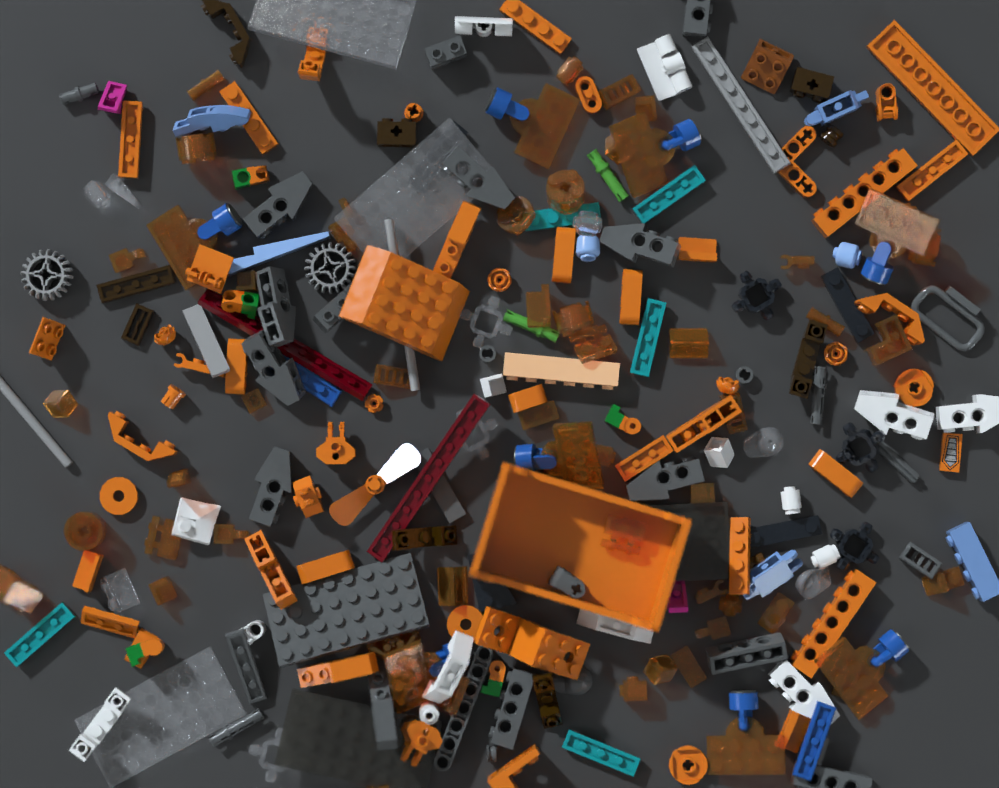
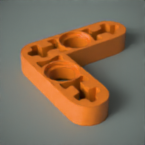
M811 126L801 128L781 148L789 156L787 158L790 161V165L778 172L805 198L813 196L817 187L814 181L793 161L816 138V131ZM803 131H810L811 139L806 138L801 143L799 140L804 136ZM791 143L799 146V151L795 154L791 153L788 149ZM791 170H796L799 173V178L795 181L789 178ZM802 178H804L805 180L803 181V183L806 186L810 184L812 186L810 189L812 192L805 193L803 191L804 186L800 184L798 187L796 184L800 182Z

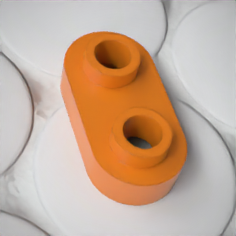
M580 77L576 81V92L584 110L587 113L595 114L602 106L600 95L594 81L590 77ZM582 84H587V85H588V89H587V90H583V89L581 88V85H582ZM593 101L596 106L592 108L588 103Z

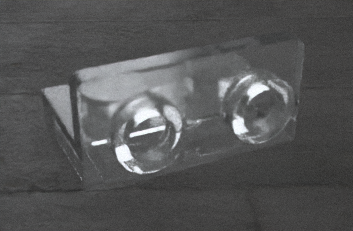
M126 568L100 579V588L104 594L106 593L109 599L108 606L115 614L141 603Z

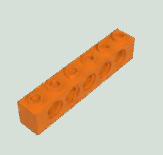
M896 148L887 155L890 158L885 163L881 160L872 167L875 171L870 175L867 172L858 178L859 183L856 186L849 185L843 190L845 194L842 197H834L828 202L830 206L827 209L823 210V208H820L813 214L815 218L811 222L825 239L918 166L904 148L900 151ZM889 164L896 165V173L889 171ZM877 175L882 178L881 185L875 184L874 176ZM860 187L867 190L866 197L859 194L858 190ZM844 199L852 201V208L848 209L844 206ZM829 211H835L837 213V220H831L829 218Z
M857 569L850 570L844 578L846 582L842 587L839 586L833 594L835 596L833 601L825 605L823 609L824 614L821 619L817 618L812 625V632L810 635L806 634L801 641L802 647L799 651L795 650L790 657V660H792L790 664L811 679L876 584L875 581ZM852 585H855L858 589L854 596H851L848 591ZM841 601H845L847 604V608L843 612L838 610V604ZM830 617H834L836 624L830 628L827 626V620ZM819 633H824L825 635L823 643H817L816 636ZM808 649L814 650V657L812 659H806L805 657Z

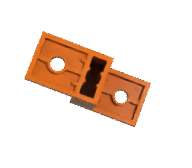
M486 606L473 642L477 645L508 654L530 666L574 680H578L590 647V643L557 633L531 620ZM497 626H500L499 633L495 635V628ZM567 652H569L570 656L568 660L565 661L564 656Z
M534 743L488 776L489 785L492 788H519L511 774L513 777L523 770L522 768L525 764L531 765L539 759L540 751Z

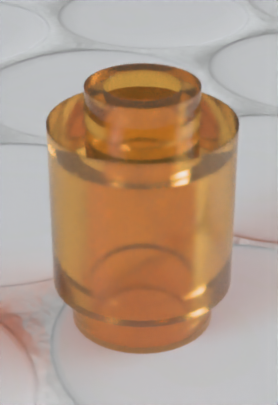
M575 56L573 58L568 57L557 70V79L565 85L572 83L583 70L581 66L583 63Z

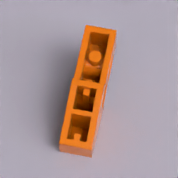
M465 200L462 202L433 271L450 279L453 277L478 219L481 207Z
M729 395L667 434L666 438L675 452L678 453L741 413L742 410L733 396Z
M262 530L245 538L244 540L257 568L260 570L278 607L282 610L297 602L298 600L284 570Z
M375 652L310 664L297 669L301 688L339 682L379 671Z

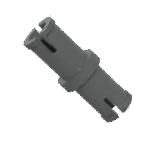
M96 82L83 87L77 86L74 90L60 93L59 98L63 106L78 100L81 102L84 101V98L99 94V88Z

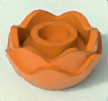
M502 268L493 269L487 278L490 288L498 292L507 290L512 282L510 273Z
M170 324L167 327H162L159 333L154 335V342L163 346L168 345L176 337L175 328Z
M832 342L826 346L824 357L829 364L838 366L847 360L848 349L840 342Z
M720 376L716 380V385L720 392L734 394L740 388L739 381H733L730 377L723 379Z

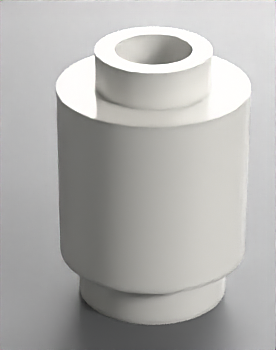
M795 486L784 487V491L780 493L785 515L801 513L800 490H796Z
M828 544L813 551V556L810 557L814 567H819L820 570L836 563L837 559L841 558L834 544L831 546Z
M427 701L421 704L419 708L420 720L428 725L437 722L439 711L434 702Z

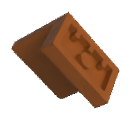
M759 39L741 79L775 94L794 55Z

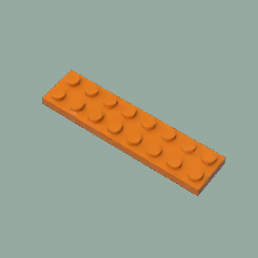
M895 20L866 46L955 140L959 141L971 156H974L999 132V127Z

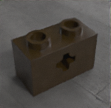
M797 67L789 92L794 93L793 96L798 98L806 96L812 98L814 102L823 103V101L829 99L834 76ZM810 82L813 83V86H814V89H813V90H810V86H809V83H810Z
M383 118L382 121H377L378 147L416 148V122H412V119H401V122H393L391 118ZM396 128L402 132L399 133L398 137H395L394 133H392L395 132Z

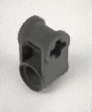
M557 566L548 581L550 585L573 598L582 597L586 590L582 580L560 566ZM577 584H580L582 591L574 593L572 585L577 586Z

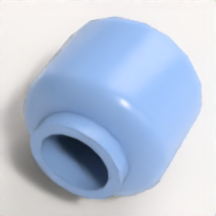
M583 232L575 240L576 256L584 262L594 261L600 255L599 238L593 235L592 232Z
M841 242L839 247L834 248L832 258H835L836 265L853 269L856 265L859 266L862 251H860L859 246L856 244Z

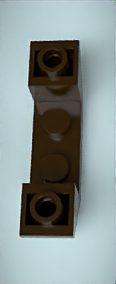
M202 0L204 4L201 7L206 16L210 14L213 19L226 12L223 15L228 24L233 23L236 28L233 33L238 41L241 39L242 41L229 48L232 52L229 56L234 65L238 63L240 68L244 67L251 39L231 4L218 0Z
M809 319L791 375L789 394L808 399L813 382L811 378L820 346L824 342L828 324Z
M456 525L393 530V550L457 545Z
M551 672L532 675L544 729L563 725Z

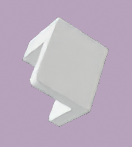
M502 373L480 379L485 398L507 392Z
M711 437L704 449L711 467L728 468L734 457V451L728 438Z

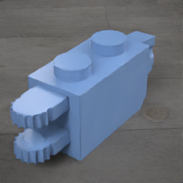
M855 90L847 91L817 105L814 108V112L805 117L804 124L805 126L812 127V125L820 123L821 126H824L856 111L862 106L860 102L868 99L869 95L866 90L856 94Z
M790 550L782 556L776 551L750 569V595H743L744 598L749 600L759 594L763 598L780 585L788 582L794 576L793 572L803 565L802 560L797 558L798 553L796 550Z

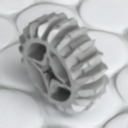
M329 242L326 249L323 243L321 244V251L317 247L314 248L317 252L316 255L311 252L309 253L313 258L312 260L306 259V263L311 264V266L304 267L306 271H311V273L306 274V278L313 277L309 281L310 285L316 282L317 284L314 289L318 290L322 286V293L326 292V288H329V294H333V288H335L337 293H340V286L344 289L346 287L345 282L348 284L352 283L348 278L349 276L354 278L355 274L350 272L351 270H356L357 267L350 266V264L356 261L355 259H348L352 256L351 252L344 254L347 250L346 247H343L340 251V244L337 243L334 249L332 243ZM329 253L338 254L345 261L333 262ZM324 256V265L315 270L318 259ZM327 260H329V263L332 266H336V268L333 269L334 277L329 271H325L328 265ZM346 267L345 275L338 281L337 272ZM329 275L333 284L323 283L317 276Z
M47 249L46 254L43 250H39V256L36 253H32L33 260L29 257L26 258L29 265H22L27 270L26 272L21 271V275L26 276V278L21 279V282H28L24 289L28 290L31 288L29 295L32 296L36 293L35 298L39 300L42 296L43 301H47L49 295L50 300L53 301L55 300L54 294L61 298V290L65 293L68 292L64 287L65 285H72L70 282H67V279H73L72 275H68L73 269L71 267L66 268L70 262L68 260L63 262L65 259L64 255L58 257L59 252L54 251L52 254L51 250ZM45 260V263H43L42 268L38 271H34L35 267L40 262ZM51 260L59 265L61 273L53 271ZM47 271L55 276H50V278L47 277L48 279L39 274L43 275ZM33 277L40 278L43 290L36 287ZM54 280H60L56 287L49 290Z

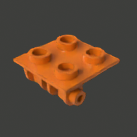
M199 244L191 268L188 267L185 271V274L188 275L187 280L221 294L234 257Z
M42 317L29 353L52 361L60 338L63 335L65 325Z

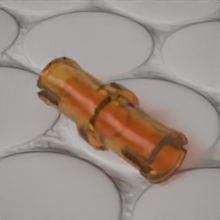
M217 69L207 78L200 79V83L186 92L195 101L204 93L212 91L211 88L225 79Z
M814 307L810 309L806 316L810 320L828 324L827 330L838 337L845 328L844 325L831 319L830 315L826 316L814 309Z

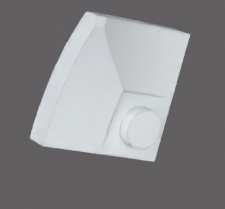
M183 497L180 498L171 535L209 545L221 506Z

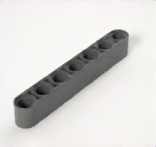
M478 646L444 732L443 742L440 748H438L434 759V766L439 771L448 770L452 764L491 663L493 649L487 648L490 651V655L487 658H482L479 655V651L486 647ZM480 666L483 669V674L475 676L472 673V669ZM472 684L476 687V692L468 694L465 691V687ZM465 702L469 705V710L461 712L458 709V705ZM453 721H460L462 728L454 730L451 726ZM453 739L455 746L447 748L444 744L445 740ZM438 758H447L448 764L440 766L437 762Z

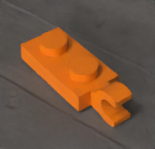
M176 354L183 361L181 364L174 363L175 367L210 374L207 365H204L205 361L194 358L192 362L188 361L184 354ZM226 373L220 375V377H224V378H225V377H226Z

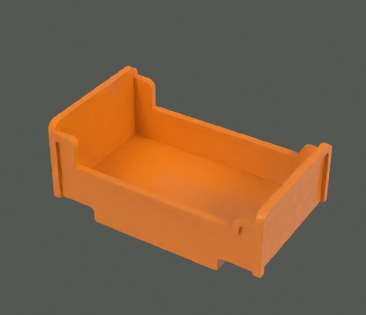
M502 462L500 476L475 558L469 570V576L492 583H499L658 632L690 529L691 519ZM557 566L566 569L573 576L584 582L586 590L582 597L573 598L548 583ZM577 584V586L572 585V587H573V592H574V593H576L577 591L581 592V591H582V590L580 589V586H581V585H580V584Z

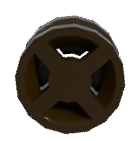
M828 124L825 133H822L819 137L824 143L835 148L837 140L841 139L844 134L835 126Z

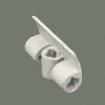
M455 16V34L472 35V28H475L476 33L481 37L490 35L492 29H495V36H512L513 18ZM481 23H486V30L483 31L479 27Z
M671 34L664 35L651 44L637 48L658 101L693 87L685 70L684 61L676 49Z

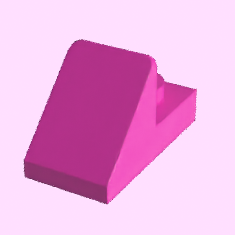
M108 81L99 102L98 110L121 114L122 101L127 91V85Z
M684 578L674 579L667 602L669 613L688 612Z

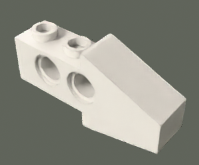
M860 390L854 409L879 430H882L884 434L887 435L889 428H892V431L903 434L905 432L918 440H922V438L927 439L934 419V413L898 402L899 394ZM889 413H895L898 416V418L896 420H890L887 415ZM914 419L917 424L909 426L906 420Z
M972 395L973 403L935 407L938 430L943 429L944 433L955 432V428L960 427L963 428V431L974 430V426H976V433H983L998 425L999 396ZM974 411L980 413L981 418L979 421L973 419ZM955 413L961 415L962 420L960 423L954 421Z
M782 660L768 673L771 677L769 679L770 683L776 689L780 686L784 691L782 695L789 702L794 701L789 706L792 711L811 718L817 701L834 706L823 686L818 681L810 685L787 660ZM788 677H792L794 680L791 687H785L784 681ZM801 691H806L807 698L804 701L798 700V694ZM837 709L835 710L831 724L840 717V714L838 713Z

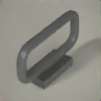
M950 285L944 291L937 286H927L919 292L911 304V309L919 314L920 322L959 351L971 350L984 334V323L976 316L981 309ZM929 293L936 294L976 325L977 331L968 343H960L919 311V305Z

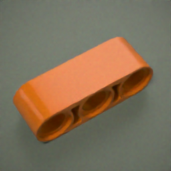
M556 228L552 282L571 283L576 228Z
M623 269L619 324L639 325L643 270Z
M228 339L226 361L230 372H227L225 377L226 394L245 395L248 356L244 353L241 345L246 339Z
M821 449L818 450L808 463L812 469L850 498H853L864 484Z
M345 550L298 565L296 568L301 584H305L353 569L355 566L350 550Z

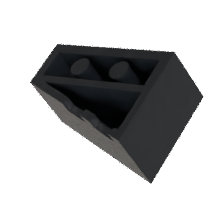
M476 553L467 555L470 567H472ZM472 577L479 612L485 611L486 606L496 609L517 604L508 586Z

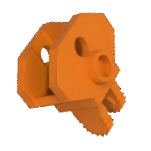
M328 422V437H326V441L316 448V457L325 464H347L356 457V448L346 441L345 422H340L339 424L340 437H333L334 425L333 422ZM335 453L339 454V458L337 460L333 458Z
M311 475L292 482L295 496H293L294 502L297 507L300 506L305 518L324 512L320 500L322 498L319 487H315Z
M412 720L404 722L401 732L405 739L404 745L406 746L400 758L405 762L409 758L412 749L416 752L410 765L416 767L423 754H426L429 750L440 748L443 740L438 729L423 721Z

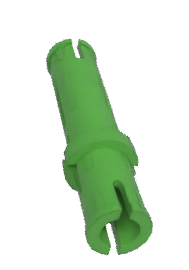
M597 148L590 152L587 157L595 166L596 173L602 176L618 202L623 201L629 194H627L609 168L610 164L605 162Z
M507 309L503 321L536 334L537 337L541 336L549 339L556 343L560 331L545 326L543 322H535Z

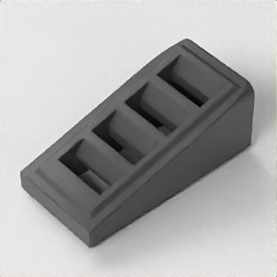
M912 542L908 543L899 556V559L930 579H933L943 564ZM912 549L915 550L911 558L908 559L907 556ZM920 553L922 556L917 563H914V559ZM926 557L929 560L922 568L920 567V565ZM934 562L935 565L931 571H926L930 564Z

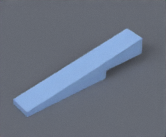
M327 231L253 247L254 255L233 260L227 277L331 238L330 233Z

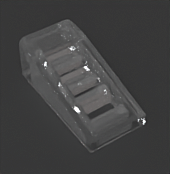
M113 173L105 183V186L137 209L140 208V202L123 181Z

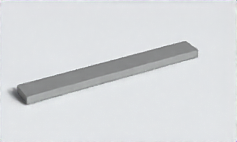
M707 36L691 47L773 174L790 165V161L709 37Z

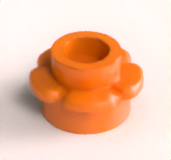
M375 394L368 396V399L365 400V407L368 408L369 412L376 413V411L383 409L382 397Z

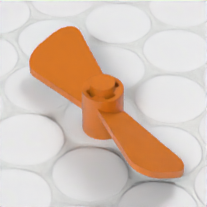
M408 443L402 444L377 475L370 476L366 480L365 485L330 505L329 513L339 525H350L375 494L382 493L388 483L420 464V453L413 445Z

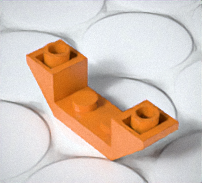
M309 27L305 58L301 60L298 70L300 79L320 81L326 55L327 29Z
M884 293L870 296L854 302L858 306V310L864 314L876 312L879 305L882 304L881 307L888 312H894L897 314L898 319L908 322L901 334L905 337L907 343L913 346L924 343L925 339L919 314L890 294Z
M117 410L115 413H108L114 441L146 461L178 453L174 449L175 445L167 440L165 442L159 441L151 453V448L142 443L140 446L134 443L135 439L127 434L122 436L129 421L125 420L126 416Z

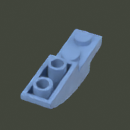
M211 105L189 110L186 119L175 122L172 131L175 137L180 135L187 136L196 130L203 131L210 126L213 132H223L235 125H245L249 121L251 111L250 109L230 105Z

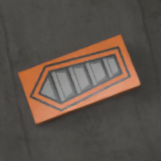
M942 433L939 471L959 473L963 434Z

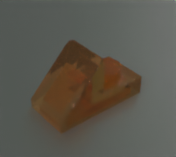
M959 566L937 572L933 579L927 576L921 577L927 596L948 592L950 589L965 585Z
M778 592L757 624L774 634L785 622L786 619L784 618L795 602Z

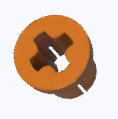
M416 103L408 104L404 111L405 118L412 119V122H419L423 117L422 107ZM416 108L418 114L411 116L409 110Z
M170 384L168 386L169 390L161 402L174 410L178 402L186 394L178 387Z

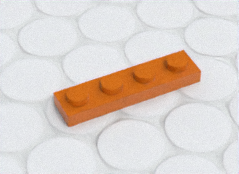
M506 0L499 9V11L509 18H513L514 22L560 55L572 40L571 37L520 0Z
M235 81L219 91L228 105L250 109L249 121L242 126L262 155L279 145Z
M123 101L119 178L138 179L143 111V102Z
M956 139L897 185V190L908 202L968 155L967 151Z
M750 517L730 518V595H750Z

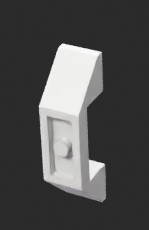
M581 608L576 624L597 631L650 644L654 631Z
M457 630L455 631L447 646L450 654L436 681H429L422 694V698L440 704L452 696L469 664L474 639L472 636Z
M115 687L104 702L103 707L86 730L80 734L69 751L85 762L122 715L132 698Z

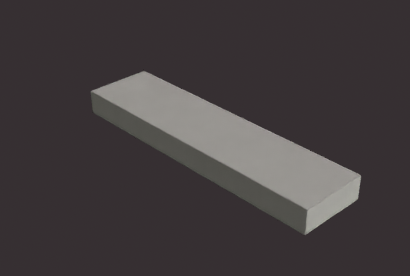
M197 304L182 310L212 378L230 372L229 365L202 306Z

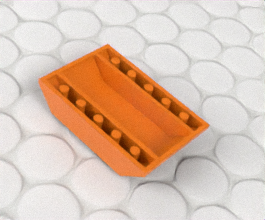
M367 245L338 317L442 362L470 291L459 282L393 252Z

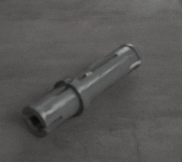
M815 366L814 384L812 383L813 398L810 424L822 425L825 388L827 389V367Z
M258 708L236 722L223 726V729L215 734L208 736L212 746L216 747L228 739H233V736L265 719L262 711Z

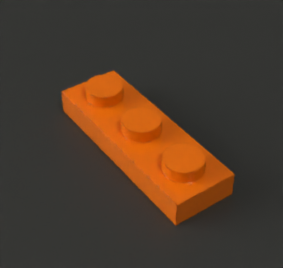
M662 435L616 464L615 467L624 482L673 452V449L665 436Z
M88 606L83 607L81 614V624L134 639L139 632L140 621Z

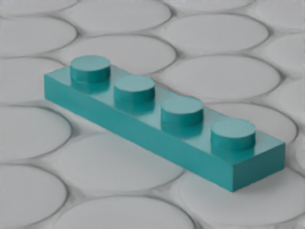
M694 165L632 208L640 222L645 224L706 180Z
M599 202L523 212L525 232L601 222Z
M647 299L630 369L632 374L649 377L666 302Z
M64 602L60 603L6 650L4 654L15 667H18L75 618V614Z
M570 729L562 745V748L633 777L641 759Z

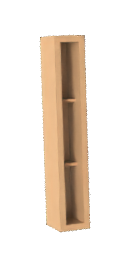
M505 352L503 376H507L506 380L518 381L519 377L526 378L525 382L537 383V379L545 380V384L556 385V381L564 382L565 386H575V383H581L585 388H594V385H602V389L613 390V387L618 386L620 363Z

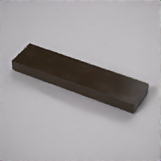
M167 265L98 284L97 289L103 304L176 284L172 266Z

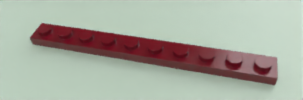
M207 289L198 301V305L251 336L263 330L261 320L257 316H255V319L247 318L248 314L224 311L221 307L223 296L215 291ZM296 339L291 343L278 347L280 352L286 357L293 358L298 364L361 401L364 400L373 385Z
M473 394L367 550L369 554L380 562L386 559L393 549L392 531L408 527L491 405L477 394Z

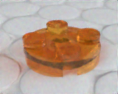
M523 196L515 197L505 209H497V222L499 226L507 233H514L515 235L522 234L536 217L533 205ZM514 212H519V215L516 218H513L512 214Z

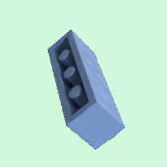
M964 522L946 531V541L950 547L954 548L956 552L954 557L959 565L962 564L965 570L962 572L967 582L970 581L973 587L971 592L975 599L984 602L999 595V580L971 523Z

